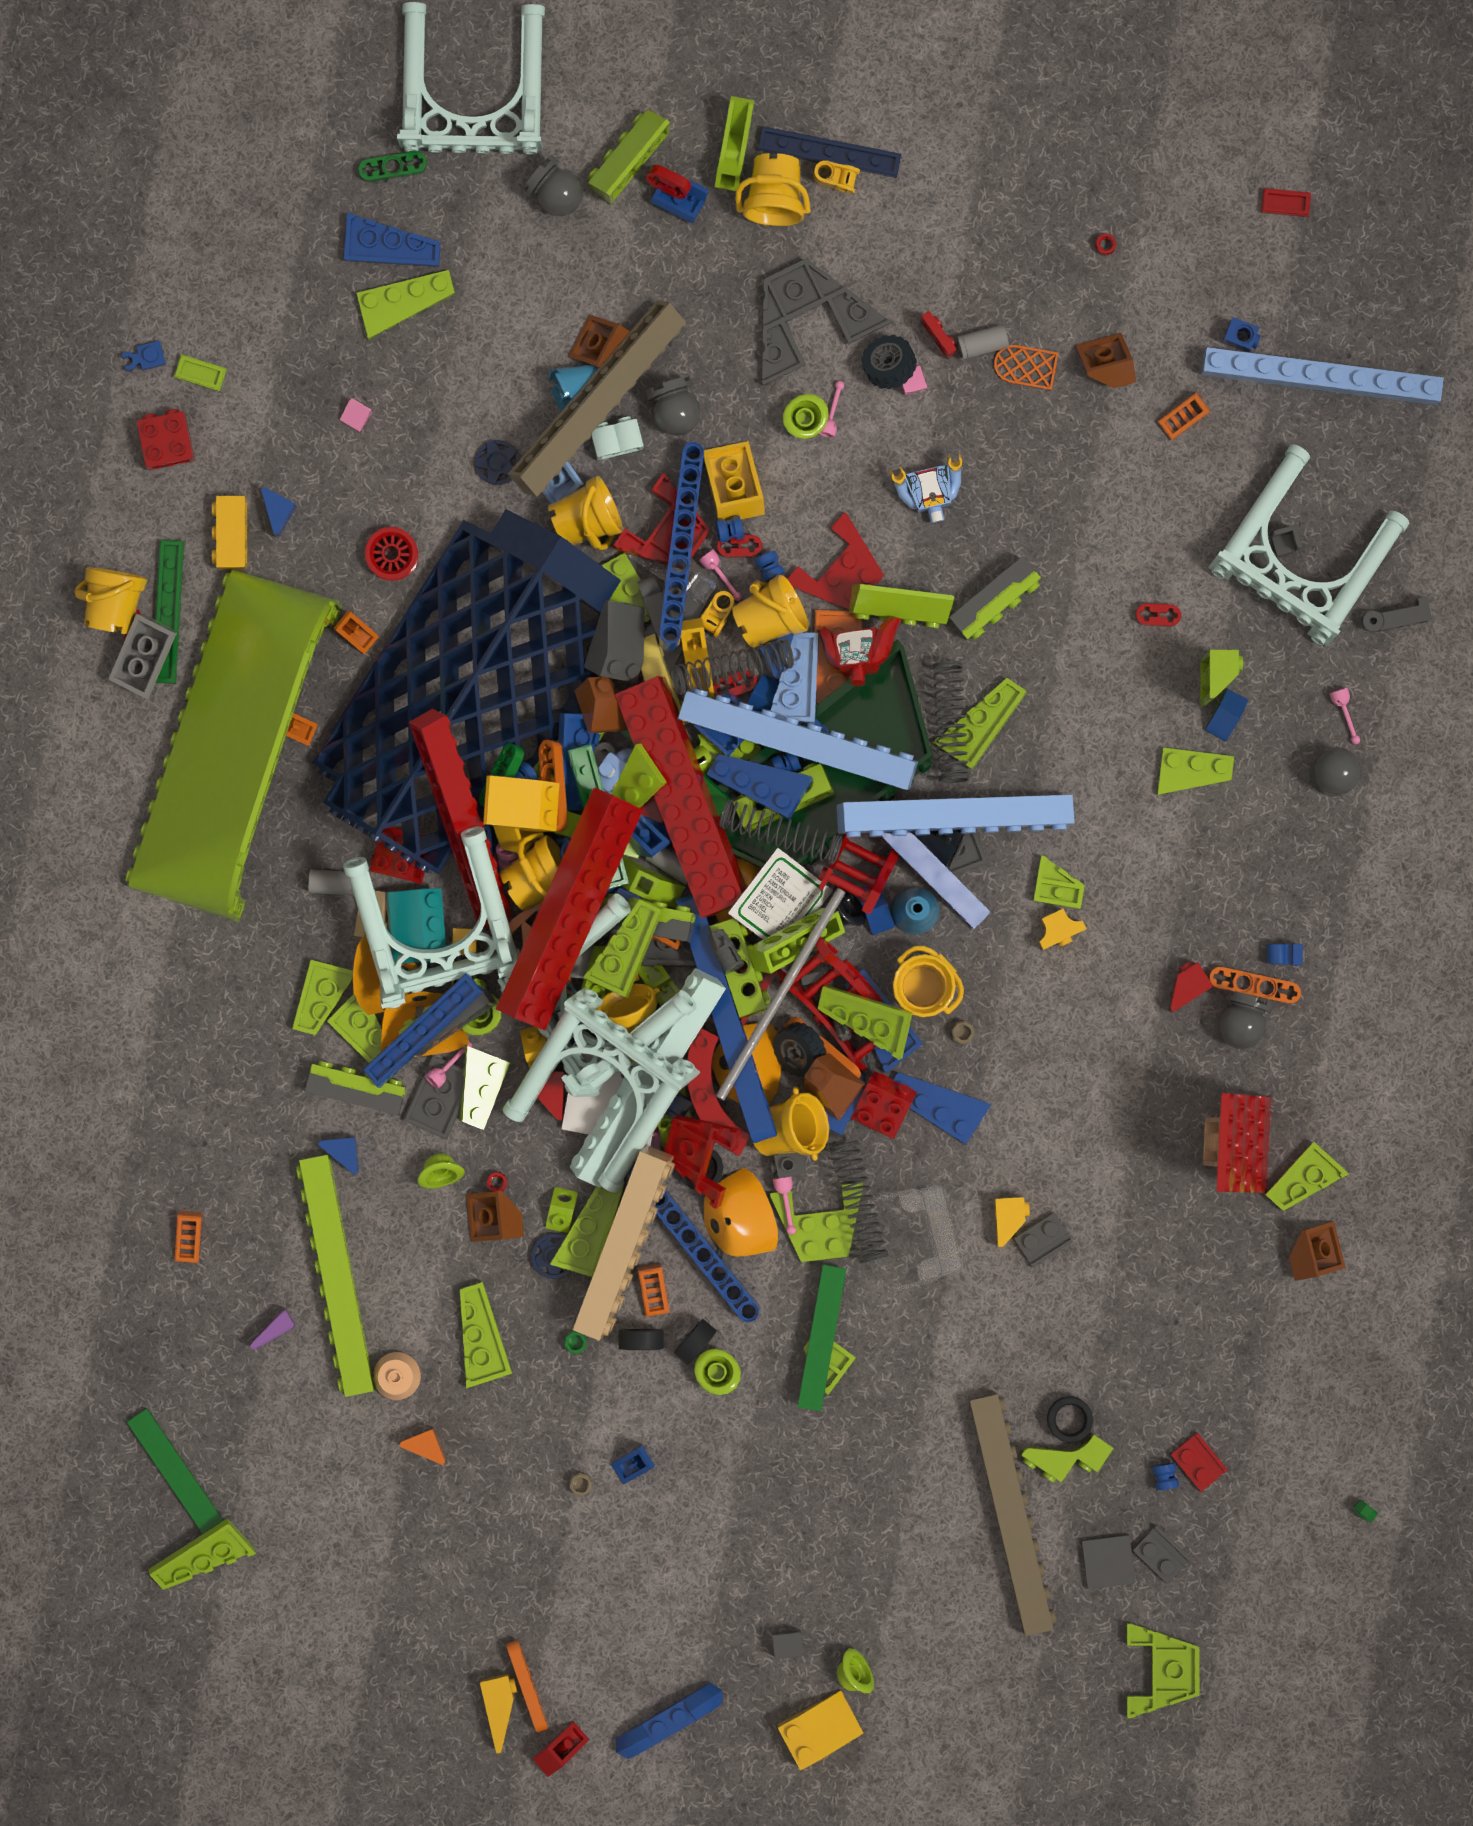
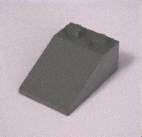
M605 599L584 668L599 676L637 683L644 661V608Z

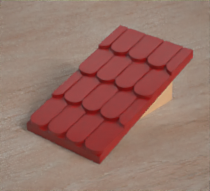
M1221 1093L1220 1118L1205 1117L1203 1165L1217 1167V1192H1267V1156H1269L1270 1137L1268 1133L1270 1132L1272 1097Z

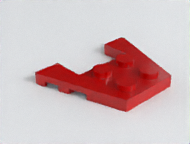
M665 473L659 478L651 493L671 507L646 542L625 528L614 543L613 549L668 565L678 488L676 489L669 481L670 478ZM684 498L681 499L684 504H688ZM696 513L691 559L711 531L698 513ZM680 520L678 522L683 527L690 525L688 520ZM683 542L675 545L678 549H686L688 547ZM682 565L673 566L675 568L684 570V567Z
M844 512L831 527L834 533L849 544L844 552L818 582L799 566L787 579L793 588L849 610L852 584L876 586L884 577V574L848 514Z
M677 1115L672 1120L664 1152L674 1156L672 1163H675L674 1169L683 1178L687 1176L695 1184L694 1189L700 1195L704 1193L711 1200L709 1204L717 1209L722 1204L726 1188L706 1177L713 1147L716 1142L733 1152L738 1148L742 1130Z

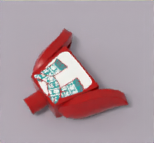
M889 617L878 629L874 627L832 634L824 626L817 629V632L821 637L830 665L834 669L842 671L845 676L851 677L852 685L862 686L865 684V674L876 673L879 665L888 658L901 618Z

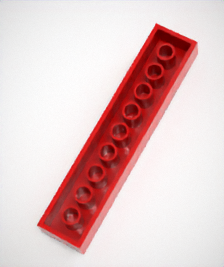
M656 676L616 693L615 697L634 746L642 744L667 782L654 794V798L701 918L711 917L732 908L747 889L725 829L719 827L720 817L706 785L683 721L678 719L679 711L666 677Z
M595 787L593 788L496 1010L544 1031L546 1030L643 809Z

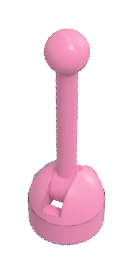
M842 381L835 383L836 392L829 418L819 435L835 438L837 425L832 419L840 391L844 388Z
M714 549L698 560L705 569H714L733 594L735 601L742 599V594L734 589L719 569L720 560Z
M1342 688L1329 693L1332 702L1342 707L1352 736L1351 743L1358 744L1360 737L1355 733L1346 707L1350 700L1348 688Z
M469 1041L470 1044H468V1045H466V1046H469V1047L472 1048V1043ZM465 1046L442 1069L433 1068L425 1075L426 1080L434 1088L439 1089L445 1083V1072L465 1052Z
M792 1176L773 1179V1184L776 1191L783 1194L788 1223L786 1231L792 1235L796 1232V1228L792 1223L787 1195L793 1186Z

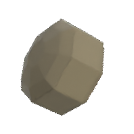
M966 1021L955 1023L951 1030L953 1040L959 1044L971 1042L975 1035L973 1025Z
M579 1472L571 1477L569 1487L574 1495L583 1497L591 1492L593 1482L588 1474Z

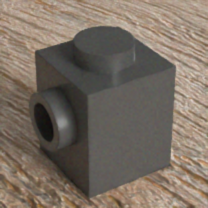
M798 1153L774 1155V1160L770 1161L772 1174H777L778 1179L807 1173L804 1157Z

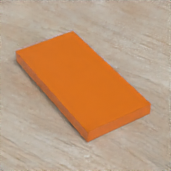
M815 610L814 633H818L817 629L824 626L832 634L862 629L863 619L855 618V613H849V611ZM820 635L818 642L816 705L851 678L830 665Z

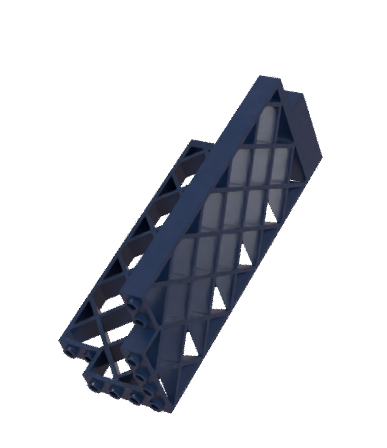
M507 509L491 533L463 520L312 762L320 768L318 773L335 782L322 802L330 807L328 812L350 826H355L357 830L365 835L368 834L370 838L378 843H381L382 840L386 841L384 844L386 848L394 853L400 850V857L410 863L416 860L415 866L428 873L429 870H432L439 874L449 856L453 855L433 794L416 800L414 779L426 774L409 722L431 709L445 714L451 725L465 720L466 743L458 745L456 749L462 760L468 759L470 791L478 804L476 808L478 815L484 822V807L480 805L479 798L486 784V778L490 775V773L486 774L484 753L502 746L504 747L508 743L520 747L519 740L537 734L538 747L531 758L521 762V764L526 762L533 768L539 762L540 744L544 740L557 741L559 739L560 713H582L575 690L587 678L603 677L584 668L582 639L594 635L605 599L609 600L621 580L560 535ZM489 547L502 553L488 560ZM470 558V570L456 577V572L461 564ZM523 564L536 570L522 578ZM542 574L562 587V590L543 597ZM503 576L504 587L489 595V582ZM471 592V604L457 611V599ZM579 600L598 613L599 617L581 623ZM562 607L564 629L546 635L545 612ZM438 609L439 620L425 627V622L431 612ZM505 609V621L491 628L490 616ZM528 619L530 641L512 647L510 625ZM472 626V639L458 645V633ZM439 643V655L426 661L425 649ZM565 645L567 667L549 673L548 651ZM531 657L533 679L515 685L513 663ZM407 659V671L394 677V671L399 663ZM473 660V673L459 680V667ZM496 670L498 692L480 698L478 676ZM440 677V690L426 696V683ZM568 684L569 698L562 708L552 711L551 689ZM407 693L408 705L394 712V699ZM534 696L536 717L518 724L516 702ZM499 708L501 730L483 736L481 714ZM375 709V722L362 728V723L368 713ZM408 727V741L395 747V733ZM376 743V756L363 762V749ZM344 759V772L339 774L333 769L338 761ZM409 762V775L396 782L395 768ZM376 778L377 791L363 798V784ZM436 810L438 831L419 838L417 817ZM377 813L376 828L363 822L365 818ZM401 823L403 845L398 844L381 833L382 830ZM484 824L485 834L491 843L490 851L493 856L499 841L493 825ZM429 852L425 860L420 857L421 854Z

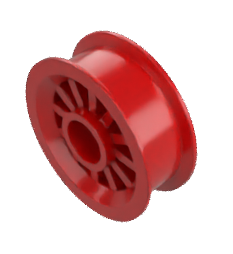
M386 527L376 531L369 538L365 547V559L369 568L376 576L387 581H398L410 575L415 569L418 562V548L412 536L405 530L397 527ZM391 537V544L388 543L386 538ZM395 537H396V538H399V541L396 543V545H395ZM384 540L386 545L383 546L379 542ZM403 542L407 544L403 547H400ZM378 546L382 551H375ZM390 548L398 550V556L394 560H388L385 557L386 551ZM409 549V553H402L403 551ZM374 555H382L377 559L374 557ZM402 557H405V558H409V559H408V561L406 562V561H404V560L401 559V558H402ZM384 561L380 567L377 565V563ZM398 562H401L405 566L400 569ZM387 564H389L388 571L384 570ZM394 564L397 568V571H392Z

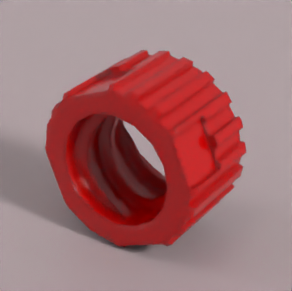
M1107 233L1099 235L1095 242L1097 252L1102 256L1112 254L1117 245L1115 237ZM1101 241H1110V249L1104 250L1100 245Z
M495 1172L487 1177L486 1185L491 1192L504 1191L507 1188L508 1180L503 1173ZM494 1177L502 1179L501 1187L494 1188L491 1181Z

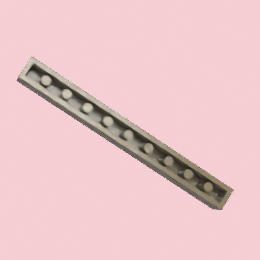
M657 300L511 469L508 475L524 494L537 497L546 490L547 484L561 472L565 463L576 455L577 449L591 437L595 428L606 420L607 414L621 402L624 394L635 386L636 380L651 367L654 359L665 351L666 345L672 338L680 333L681 328L686 322L670 302Z
M997 1393L969 1399L1024 1635L1030 1636L1054 1630L1052 1624L1057 1623L1053 1609L1048 1608L1047 1603L1051 1596L1048 1585L1043 1586L1041 1578L1045 1576L1043 1563L1038 1562L1036 1553L1040 1552L1037 1538L1032 1539L1030 1529H1034L1031 1514L1026 1515L1025 1506L1029 1505L1026 1492H1021L1019 1482H1023L1020 1467L1015 1468L1013 1460L1017 1458L1015 1445H1010L1008 1435H1012L1009 1420L1004 1421L1002 1412L1006 1411L1003 1397L999 1398Z

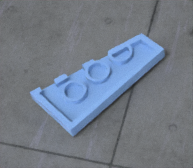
M800 633L793 636L790 646L793 652L794 665L792 669L784 667L772 702L771 711L776 712L775 717L785 719V716L798 719V724L800 725L815 724L818 633Z

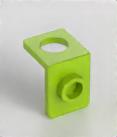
M558 1187L554 1188L545 1226L547 1229L564 1233L569 1232L578 1195L577 1192ZM566 1195L571 1200L569 1202H562L558 1199V1196Z

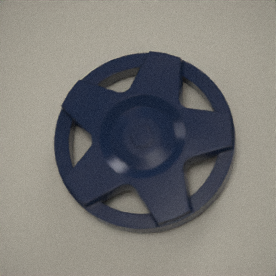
M493 440L487 442L479 449L475 459V466L479 476L484 481L493 485H503L512 480L508 475L514 467L510 461L515 456L517 464L520 458L516 449L511 444L502 440ZM497 445H504L508 448L500 450ZM487 448V455L484 457H480L483 451ZM480 468L488 470L487 477L481 472ZM502 474L509 476L504 480L498 481Z
M548 1234L541 1237L535 1243L531 1254L532 1263L536 1271L542 1276L557 1279L564 1277L570 1272L566 1270L560 1274L561 1268L550 1265L565 1240V1236ZM548 1238H559L555 1243L548 1240ZM539 1246L542 1253L535 1257L537 1247ZM546 1266L549 1274L543 1272L539 1267Z

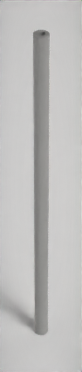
M837 888L719 1089L716 1095L719 1099L724 1101L845 895L846 892Z

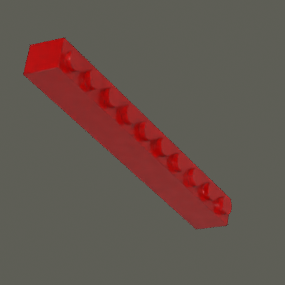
M431 709L410 721L409 725L477 923L481 912V902L465 846L462 842L461 833L471 827L480 826L484 828V824L476 809L478 804L470 791L471 783L463 770L464 762L456 749L457 741L449 728L451 726L450 721L445 714ZM486 838L485 843L506 917L509 919L512 917L509 908L511 903L504 893V884L496 869L498 864L491 854V843ZM486 919L484 928L490 930L488 920Z

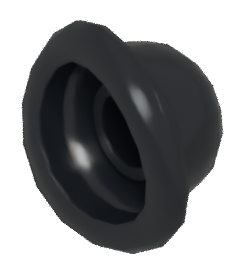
M834 886L833 891H832V895L835 893L836 889L839 888V887ZM843 890L846 893L836 908V911H839L843 926L849 924L861 926L865 924L866 916L864 911H862L861 904L853 894Z

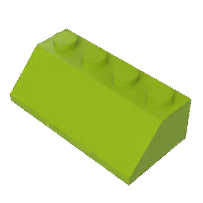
M647 110L644 114L641 112L632 124L635 126L631 131H625L618 139V143H620L614 151L610 149L604 156V164L600 169L596 167L588 176L590 180L588 187L611 205L670 133V122L650 110Z
M852 584L849 613H855V618L869 620L871 615L879 616L878 621L884 622L889 617H898L902 619V624L916 625V621L925 622V627L939 628L940 624H947L954 595Z
M1209 650L1200 659V706H1206L1239 675L1240 670H1243V656H1239V650Z

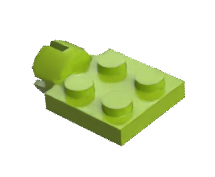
M700 733L696 736L699 740V746L693 750L697 760L702 761L699 765L702 773L706 775L718 754L727 755L705 735ZM744 740L729 757L748 761L762 749L758 743Z

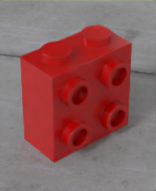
M179 409L165 411V415L156 417V414H148L142 416V420L137 421L145 465L149 471L196 461L187 417L184 411L179 412Z
M388 827L382 830L381 833L398 844L403 845L401 829ZM386 841L377 842L375 852L370 860L371 872L422 884L425 872L415 866L416 860L410 863L400 857V850L394 853L384 846ZM429 852L421 854L420 857L425 860Z
M873 1071L851 1119L894 1139L917 1091L911 1089L908 1085L890 1079L885 1074Z

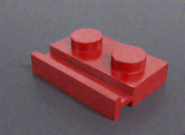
M930 311L923 314L920 319L921 324L946 359H950L956 353V343L950 335H946L943 331V325L936 316H933Z
M1197 1432L1170 1454L1200 1492L1228 1471Z

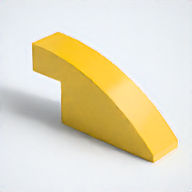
M702 618L684 620L682 623L681 641L685 666L688 661L693 664L697 659L703 662L708 657ZM709 660L705 661V667L710 677V688H707L705 685L702 664L697 662L696 668L701 679L702 690L708 691L707 696L715 698ZM688 664L687 670L694 690V688H697L694 679V668L691 664Z

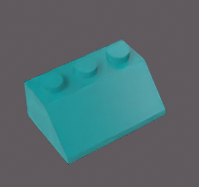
M441 888L386 893L389 933L396 940L406 946L417 949L446 947ZM390 946L393 960L396 962L397 957L401 953ZM408 957L402 964L421 963V961Z

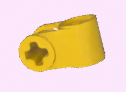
M821 161L814 169L813 179L818 185L848 194H855L854 184L856 176L860 174V169L849 165ZM826 168L830 171L831 175L829 178L823 179L818 175V170Z
M720 591L716 593L708 608L705 609L700 617L703 620L704 629L713 633L715 638L719 636L732 611V607H734V598L729 592ZM721 596H726L730 599V606L726 609H721L717 606V600ZM707 620L711 621L717 626L712 625L711 623L707 622Z

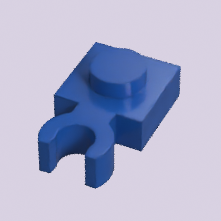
M160 341L136 346L137 354L125 352L121 355L123 359L132 358V364L125 366L126 371H132L140 364L143 371L166 365Z

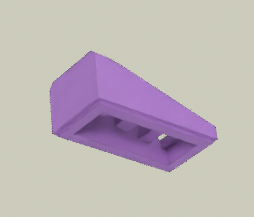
M287 1309L282 1311L250 1345L252 1350L258 1349L295 1327L296 1323Z

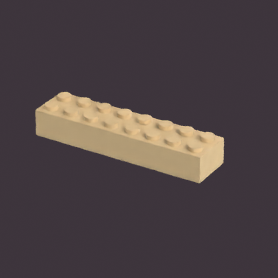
M648 1145L639 1152L574 1325V1331L599 1341L613 1331L617 1321L616 1318H613L614 1314L621 1309L625 1297L622 1296V1293L625 1292L626 1288H629L633 1279V1274L630 1273L631 1269L633 1270L634 1266H637L642 1254L638 1250L642 1247L643 1243H646L650 1233L647 1226L650 1225L651 1221H654L659 1209L655 1205L663 1198L667 1186L663 1185L664 1181L671 1176L674 1170L675 1163H672L673 1155Z

